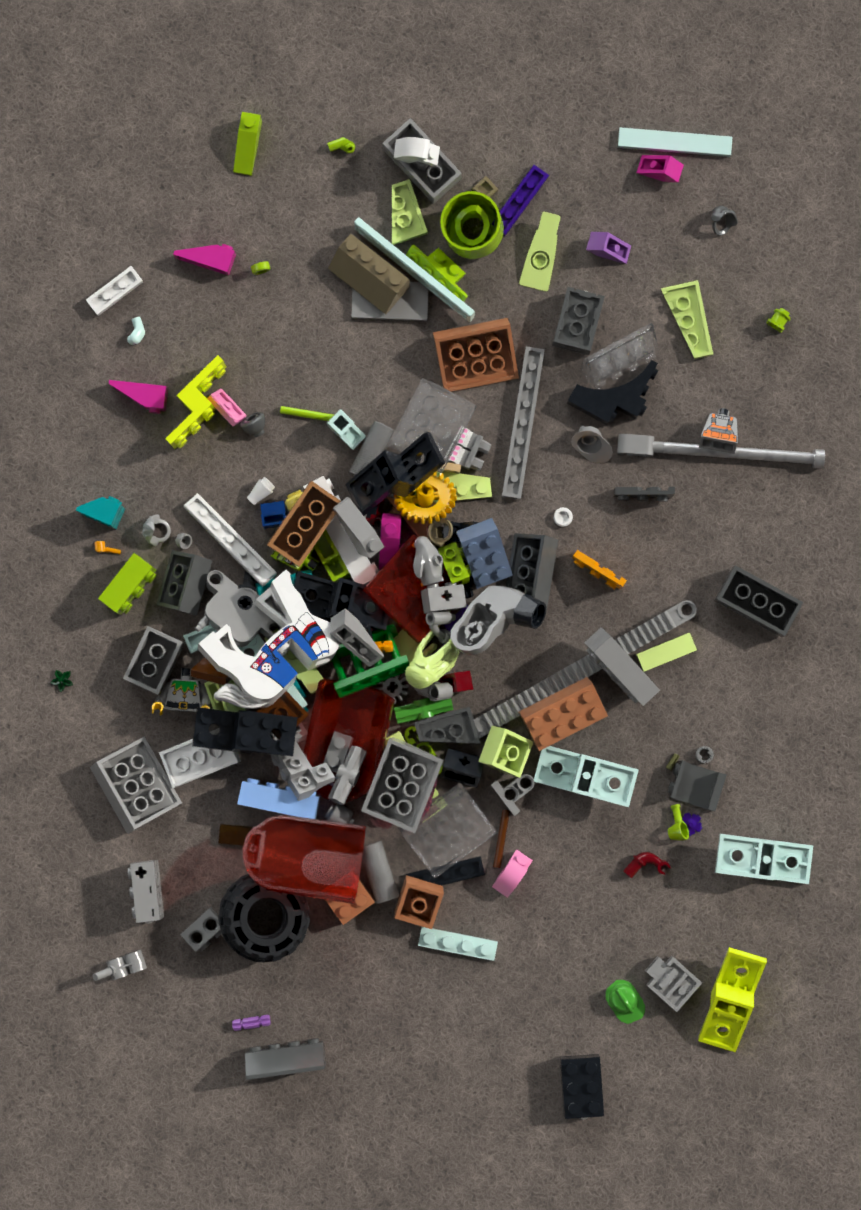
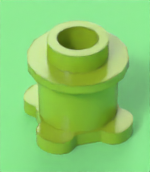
M780 308L774 310V315L771 319L767 320L766 324L782 333L785 329V324L791 318L788 311Z

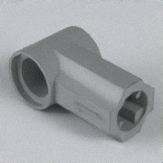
M436 681L427 688H414L417 694L428 697L431 701L448 700L453 696V688L448 682L440 683Z

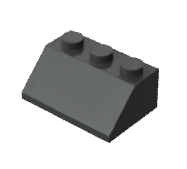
M172 550L156 605L197 616L205 590L207 575L211 570L212 560Z

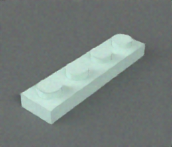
M422 927L418 946L494 961L498 941Z

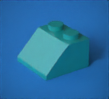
M109 496L108 499L101 497L80 505L75 511L117 529L125 508L120 500Z

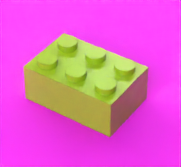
M133 553L98 599L120 615L123 613L127 614L133 606L131 603L135 597L138 599L144 593L143 587L146 583L150 584L155 579V572L157 570L140 556Z

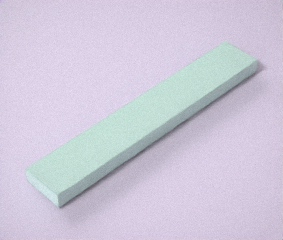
M620 127L618 148L730 157L732 137Z

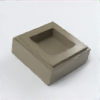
M487 176L472 188L473 191L483 193L490 198L499 190Z

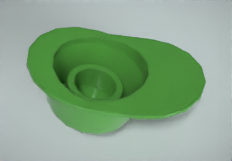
M616 980L607 988L606 1000L621 1022L630 1024L643 1018L645 1004L630 982Z

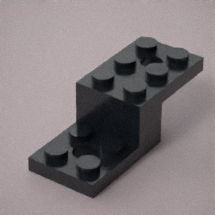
M426 431L400 454L384 450L349 480L345 486L354 505L365 516L389 494L404 498L441 468L445 461L432 434ZM424 454V461L420 463L421 456ZM369 485L370 489L368 493H366L367 486Z
M300 571L296 572L293 586L301 594L312 615L331 619L342 610L347 609L360 623H370L371 628L381 631L386 630L395 593L343 578L330 581ZM308 590L315 593L314 600H309L306 597ZM368 602H372L375 605L376 609L374 612L367 610L366 605Z
M197 707L192 747L292 757L297 717L245 710L231 712ZM211 724L218 725L219 733L217 735L209 732ZM273 729L278 730L281 734L278 740H273L270 736V732Z

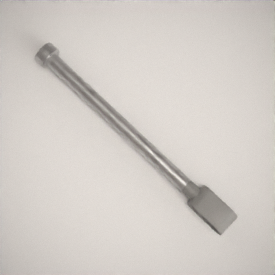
M618 435L617 454L619 455L627 453L629 456L653 457V453L805 463L812 464L813 468L822 469L825 463L824 449H814L813 452L736 447L735 454L700 448L699 444L654 441V436Z

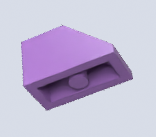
M591 232L586 250L596 256L627 264L631 245L608 232Z

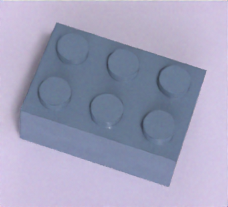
M492 518L456 531L466 563L472 574V580L477 589L513 576L499 531Z

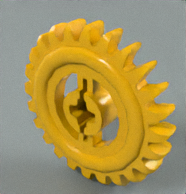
M435 472L405 498L394 495V504L397 505L396 509L401 511V516L407 515V520L414 519V523L420 520L421 524H425L426 521L432 524L433 518H435L436 522H439L440 517L446 518V513L450 514L452 512L451 508L455 507L457 496L454 483H449V477L444 479L443 473L437 477V472ZM435 500H438L434 506L430 507Z

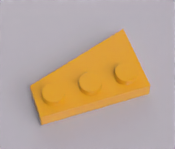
M579 550L572 557L575 560L574 564L582 569L585 566L591 570L590 574L597 579L603 578L607 581L605 584L613 590L616 588L620 590L627 581L623 577L618 580L613 571L605 567H599L600 564Z

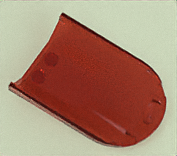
M321 679L318 682L303 753L312 767L323 764L334 731L353 737L351 746H358L367 751L366 758L360 768L359 779L356 785L352 786L346 802H351L366 794L370 789L381 761L395 699L382 690L371 687L340 698L334 686V683L339 680ZM336 780L316 791L317 794L329 800V794Z
M288 815L272 816L264 819L256 827L254 826L248 833L243 845V862L250 877L265 889L355 904L366 826Z

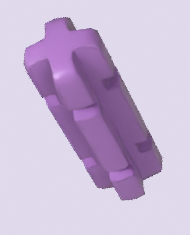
M269 1015L232 1021L234 1031L241 1030L242 1028H257L260 1025L269 1026L271 1024Z

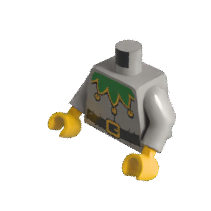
M181 668L180 679H171V682H167L163 687L156 702L152 705V714L154 710L159 709L160 716L163 715V708L166 710L196 712L197 707L210 709L211 702L205 685L200 684V681L192 680L191 669Z

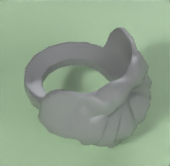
M158 514L149 516L143 524L142 535L150 545L156 547L159 542H164L170 537L171 528L165 520L160 519ZM161 523L165 525L167 533L163 538L153 536L154 524Z

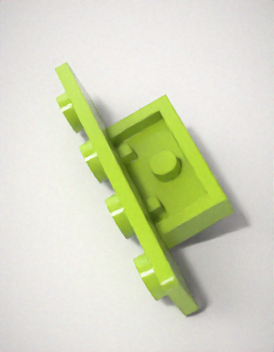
M413 244L406 253V256L465 302L468 295L456 283L466 273L439 247L427 257Z

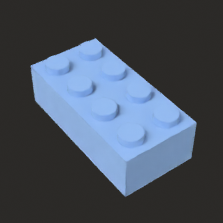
M247 778V781H242L237 804L315 820L321 796H316L317 792H314L309 798L298 801L290 786L282 789L279 788L277 783L267 782L266 785L260 784L258 779Z

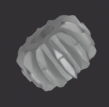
M397 675L395 678L392 677L385 680V682L378 683L383 685V687H377L376 691H384L379 695V698L387 695L385 703L389 702L390 697L393 704H396L395 697H398L399 701L402 702L403 698L400 696V693L406 696L408 694L402 688H409L408 684H401L406 681L405 677L399 681L400 675ZM391 682H394V685H398L395 693H390L391 691L387 690Z

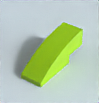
M325 529L314 545V548L332 581H336L338 578L349 579L351 575Z

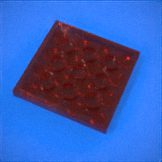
M413 534L365 586L363 591L416 643H420L430 632V627L426 622V614H424L421 591L427 589V586L421 587V579L415 575L413 569L416 548L412 547L417 539ZM445 567L442 574L444 581L435 583L439 587H443L445 583L451 582Z

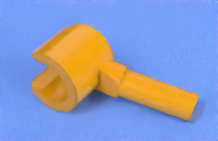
M95 541L96 552L121 554L119 549L105 547V541Z

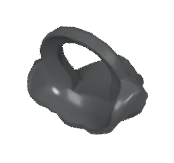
M718 206L712 210V228L715 234L724 235L731 226L738 224L735 211L725 206ZM726 215L725 226L722 230L718 231L716 222H719Z

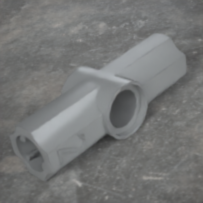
M351 746L344 764H341L337 771L336 781L328 797L329 800L339 805L345 804L352 786L354 787L359 779L360 768L366 758L367 751L358 746Z

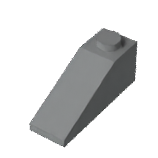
M346 497L333 507L335 514L360 555L371 558L384 548L376 531L349 497Z
M347 609L342 610L331 618L330 634L367 666L370 667L384 658V654L360 621Z

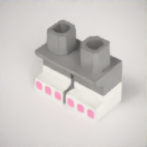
M463 427L448 462L460 464L462 468L467 470L471 468L480 471L484 461L475 456L478 451L488 455L491 444L483 440V436L477 435Z

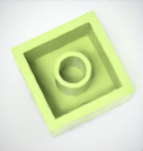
M491 726L478 762L507 775L520 778L533 741L505 728Z

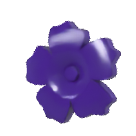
M689 812L684 813L682 819L688 827L689 836L695 834V830L700 832L702 830V823L699 822L701 820L699 814H693L691 817Z

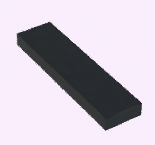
M481 856L407 873L406 875L442 886L483 876L485 872Z

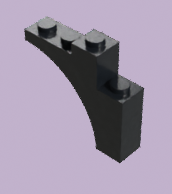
M651 360L640 375L619 387L591 389L577 384L567 404L605 425L609 421H614L618 413L615 409L634 419L638 415L642 417L647 406L644 405L646 400L640 397V395L645 396L649 386L646 384L649 379L654 380L658 369H656L658 363Z

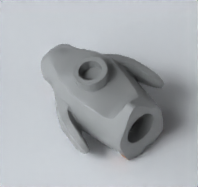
M419 536L412 547L416 548L413 569L415 575L421 579V587L444 581L442 577L444 573L442 556L427 537Z

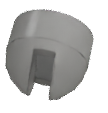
M180 533L177 535L175 543L180 548L188 549L192 544V537L189 534Z

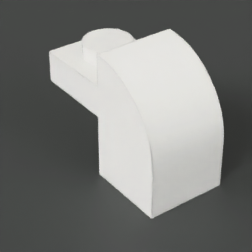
M405 137L396 139L394 159L406 163L419 161L430 166H437L440 147L431 144L430 140L423 138Z

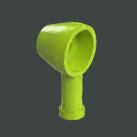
M680 804L672 805L670 807L673 811L675 824L668 828V835L671 840H687L689 838V830L686 823L682 820Z

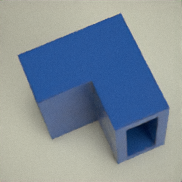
M278 501L260 504L263 528L279 527L286 517L285 502Z

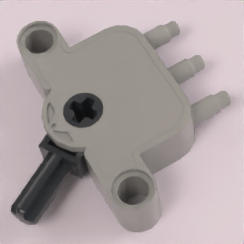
M218 570L209 572L206 579V587L214 596L206 605L204 617L195 627L197 632H200L201 629L209 624L217 630L215 632L217 633L227 624L231 628L232 637L237 647H244L259 632L267 639H270L275 633H272L269 628L274 626L281 630L282 627L254 605L259 595L256 592L257 587H254L255 579L246 570L243 584L239 585V589L222 572ZM217 578L220 583L212 584L210 579ZM243 603H246V608H242Z

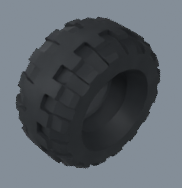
M257 871L246 874L231 884L221 900L218 915L221 933L230 948L246 959L263 963L281 960V958L293 953L306 936L305 934L310 923L308 901L299 886L284 875L270 871ZM265 898L272 899L282 909L281 924L270 935H258L248 925V911L256 901Z

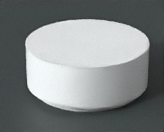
M562 507L555 511L553 519L556 525L566 527L572 522L573 515L568 508Z

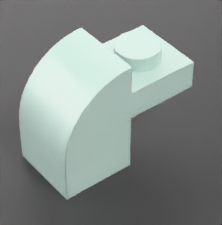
M341 409L326 423L352 450L366 437Z

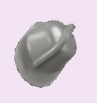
M582 425L578 433L572 437V446L587 460L600 464L609 461L612 457V447L602 437L601 432L597 428Z

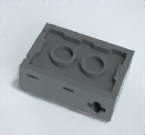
M567 287L552 346L589 355L605 296L599 294L596 296L595 293Z

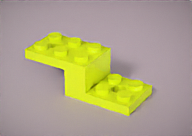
M218 355L177 394L179 400L192 413L165 438L174 449L183 447L188 441L186 438L191 433L192 435L196 434L201 429L200 424L204 421H209L215 415L214 411L216 409L201 392L209 390L212 386L211 382L215 378H221L226 372L224 370L226 365Z
M728 948L711 991L710 1008L698 1036L699 1042L736 1052L754 1008V993L767 963V958ZM744 968L747 971L744 973H739L737 969ZM725 1027L728 1030L725 1032H721L718 1030V1028Z

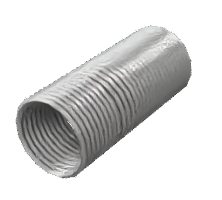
M374 421L349 473L355 476L379 454L387 450L395 431L382 423Z
M382 841L359 848L377 904L400 896L398 895L395 880H393V873H391V867L386 858Z

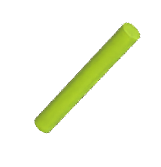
M285 406L280 408V414L329 421L334 416L333 414Z

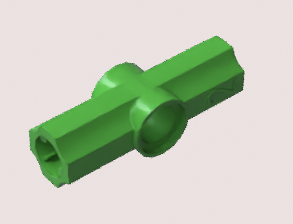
M425 698L394 708L398 724L415 719L421 720L433 717L435 714L454 710L451 698L441 701H431L429 698Z

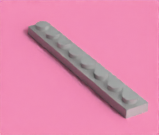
M527 346L525 348L502 497L521 500L545 349Z

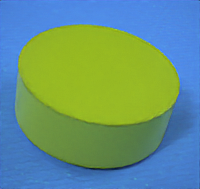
M268 261L259 262L251 266V271L254 275L266 273L271 269Z

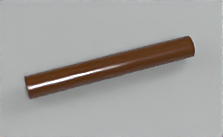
M502 809L493 867L501 868L510 814L509 810Z

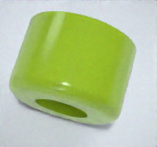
M476 191L460 193L447 202L441 214V230L446 242L452 251L461 257L479 259L488 256L498 247L502 240L504 226L499 209L495 202L483 193ZM469 218H479L484 223L481 235L474 240L466 238L462 232V226Z

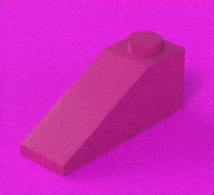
M222 244V246L210 245L176 250L173 255L175 259L229 276L236 253L233 247Z
M109 380L111 387L149 410V413L160 414L161 411H166L168 388L166 386Z
M383 513L380 540L384 548L380 550L379 569L398 571L401 514Z

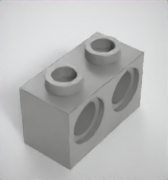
M210 907L180 934L195 952L199 949L203 951L211 944L209 940L213 936L218 938L222 934L218 914ZM209 919H214L217 922L216 929L208 928L207 921ZM195 932H199L202 935V941L199 943L193 940Z

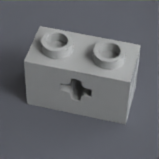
M449 582L445 583L443 587H439L438 584L427 585V589L421 591L424 614L428 612L460 610L467 607L463 584L457 585L456 583L452 584Z

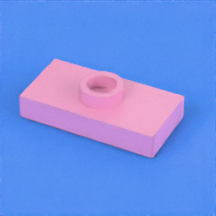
M222 389L217 390L207 398L232 426H235L247 416Z

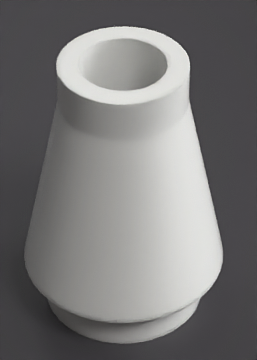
M266 477L262 480L259 479L251 493L247 496V499L255 505L273 493L272 490L275 486Z

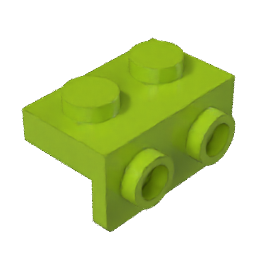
M456 542L440 547L438 552L443 558V564L451 583L454 584L459 581L463 585L469 583L472 574L469 566L464 564L463 559L465 556L462 548H458Z

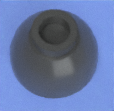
M262 412L253 413L241 421L240 427L246 433L259 437L265 433V416Z

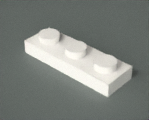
M130 266L87 298L86 301L99 316L142 284L143 280L133 267Z

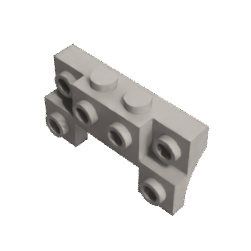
M302 722L296 727L293 756L270 754L273 764L278 766L282 779L287 781L298 801L309 798L318 789L335 780V776L327 763L312 767L299 747L298 743L308 739L309 736ZM274 734L270 735L273 740H278Z

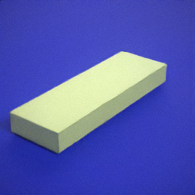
M687 633L640 652L636 656L643 672L694 652L697 649L691 634Z

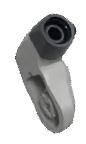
M488 586L471 602L461 619L454 624L451 629L450 639L454 646L463 654H480L488 649L493 641L508 629L510 624L537 629L541 626L546 615V604L517 589L504 586Z

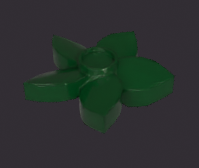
M55 671L56 679H53L51 684L58 685L61 693L65 685H73L72 681L69 680L71 671H66L63 674L61 671Z

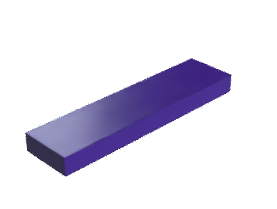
M535 165L532 166L499 211L504 226L503 236H506L549 177L547 173Z

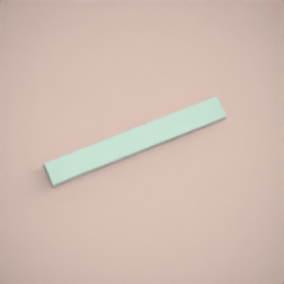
M358 217L354 221L355 230L464 319L468 322L473 320L475 311L362 219Z

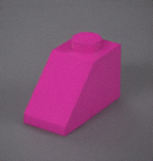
M642 155L636 173L663 182H679L684 165L668 155Z

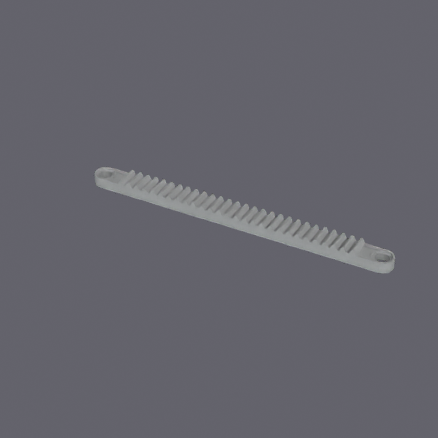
M689 600L682 601L620 636L615 641L629 654L693 618L697 611L696 605ZM683 605H689L692 608L690 615L687 616L682 613L681 608ZM587 655L474 719L479 738L488 734L491 726L501 727L520 716L519 711L585 677L591 676L602 668L595 659Z

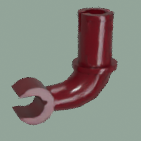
M643 852L636 856L634 855V859L623 871L633 878L642 866L650 863L656 866L660 874L665 875L660 866L667 865L670 868V865L667 861L661 860L653 853Z

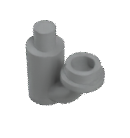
M449 611L428 612L426 614V622L430 630L438 637L440 643H447L451 633L446 629L440 630L438 625L450 624L451 621H455V614H451Z

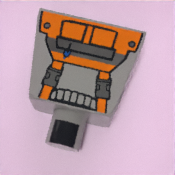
M721 408L718 410V414L711 413L701 434L699 447L735 454L738 443L737 419L729 416V410Z

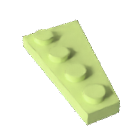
M698 280L661 288L694 359L712 356L713 350Z
M436 471L437 477L443 473L444 479L449 477V483H454L457 496L456 501L492 497L491 483L488 477Z

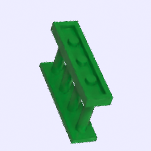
M394 623L387 625L385 631L375 630L372 632L374 642L385 640L393 642V651L391 652L393 660L382 663L379 660L375 663L374 668L365 671L361 660L343 644L339 645L335 656L330 662L333 663L339 679L338 682L334 683V686L340 698L405 673L410 663L406 655L400 656L393 638L398 636ZM350 654L357 674L347 678L339 658Z

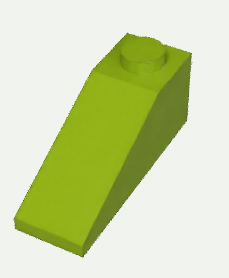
M242 112L233 173L252 176L262 125L261 115Z

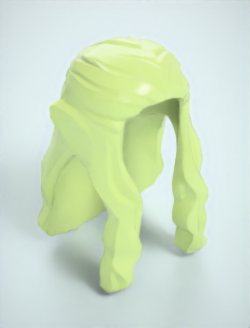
M429 630L427 636L421 640L416 648L414 659L405 670L406 680L410 685L417 689L427 688L454 667L460 652L454 646L451 639L433 655L431 654L437 649V644L432 643L422 653V650L434 636L432 631Z

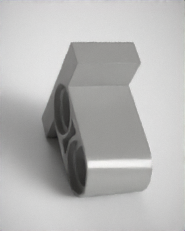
M522 774L520 778L517 777L504 788L497 780L491 786L515 816L520 810L514 802L534 787V779L528 774ZM524 777L529 778L531 781L528 788H522L520 785V781ZM508 789L515 791V797L512 800L505 798V791Z

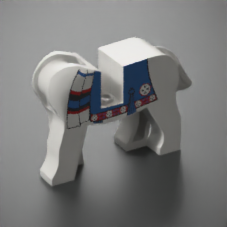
M287 570L275 578L270 588L255 600L254 605L282 627L262 646L255 657L244 654L237 647L232 637L231 628L227 624L217 633L214 631L198 644L197 649L215 669L230 677L235 685L226 683L214 693L216 700L228 702L241 708L269 707L294 684L298 675L296 670L283 657L288 652L287 649L296 656L308 671L330 662L335 656L340 642L330 634V622L318 618L309 612L301 594L294 588L290 573Z

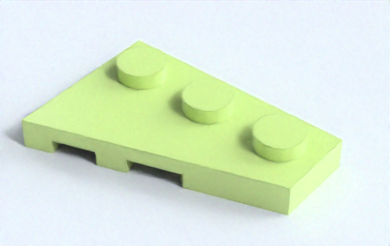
M410 179L392 185V244L396 245L428 234Z

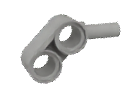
M141 949L107 961V968L94 973L93 979L98 981L110 976L113 981L129 975L128 973L133 974L146 969L147 966Z

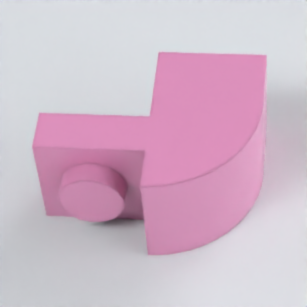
M516 850L492 887L508 898L527 872L533 860Z

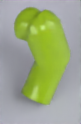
M344 137L327 143L330 152L341 149L351 154L355 151V144Z

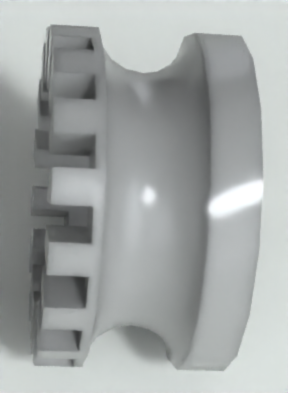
M702 746L697 749L696 759L700 763H709L713 759L714 754L710 747ZM703 749L708 750L707 754L710 755L707 760H702V756L699 754Z

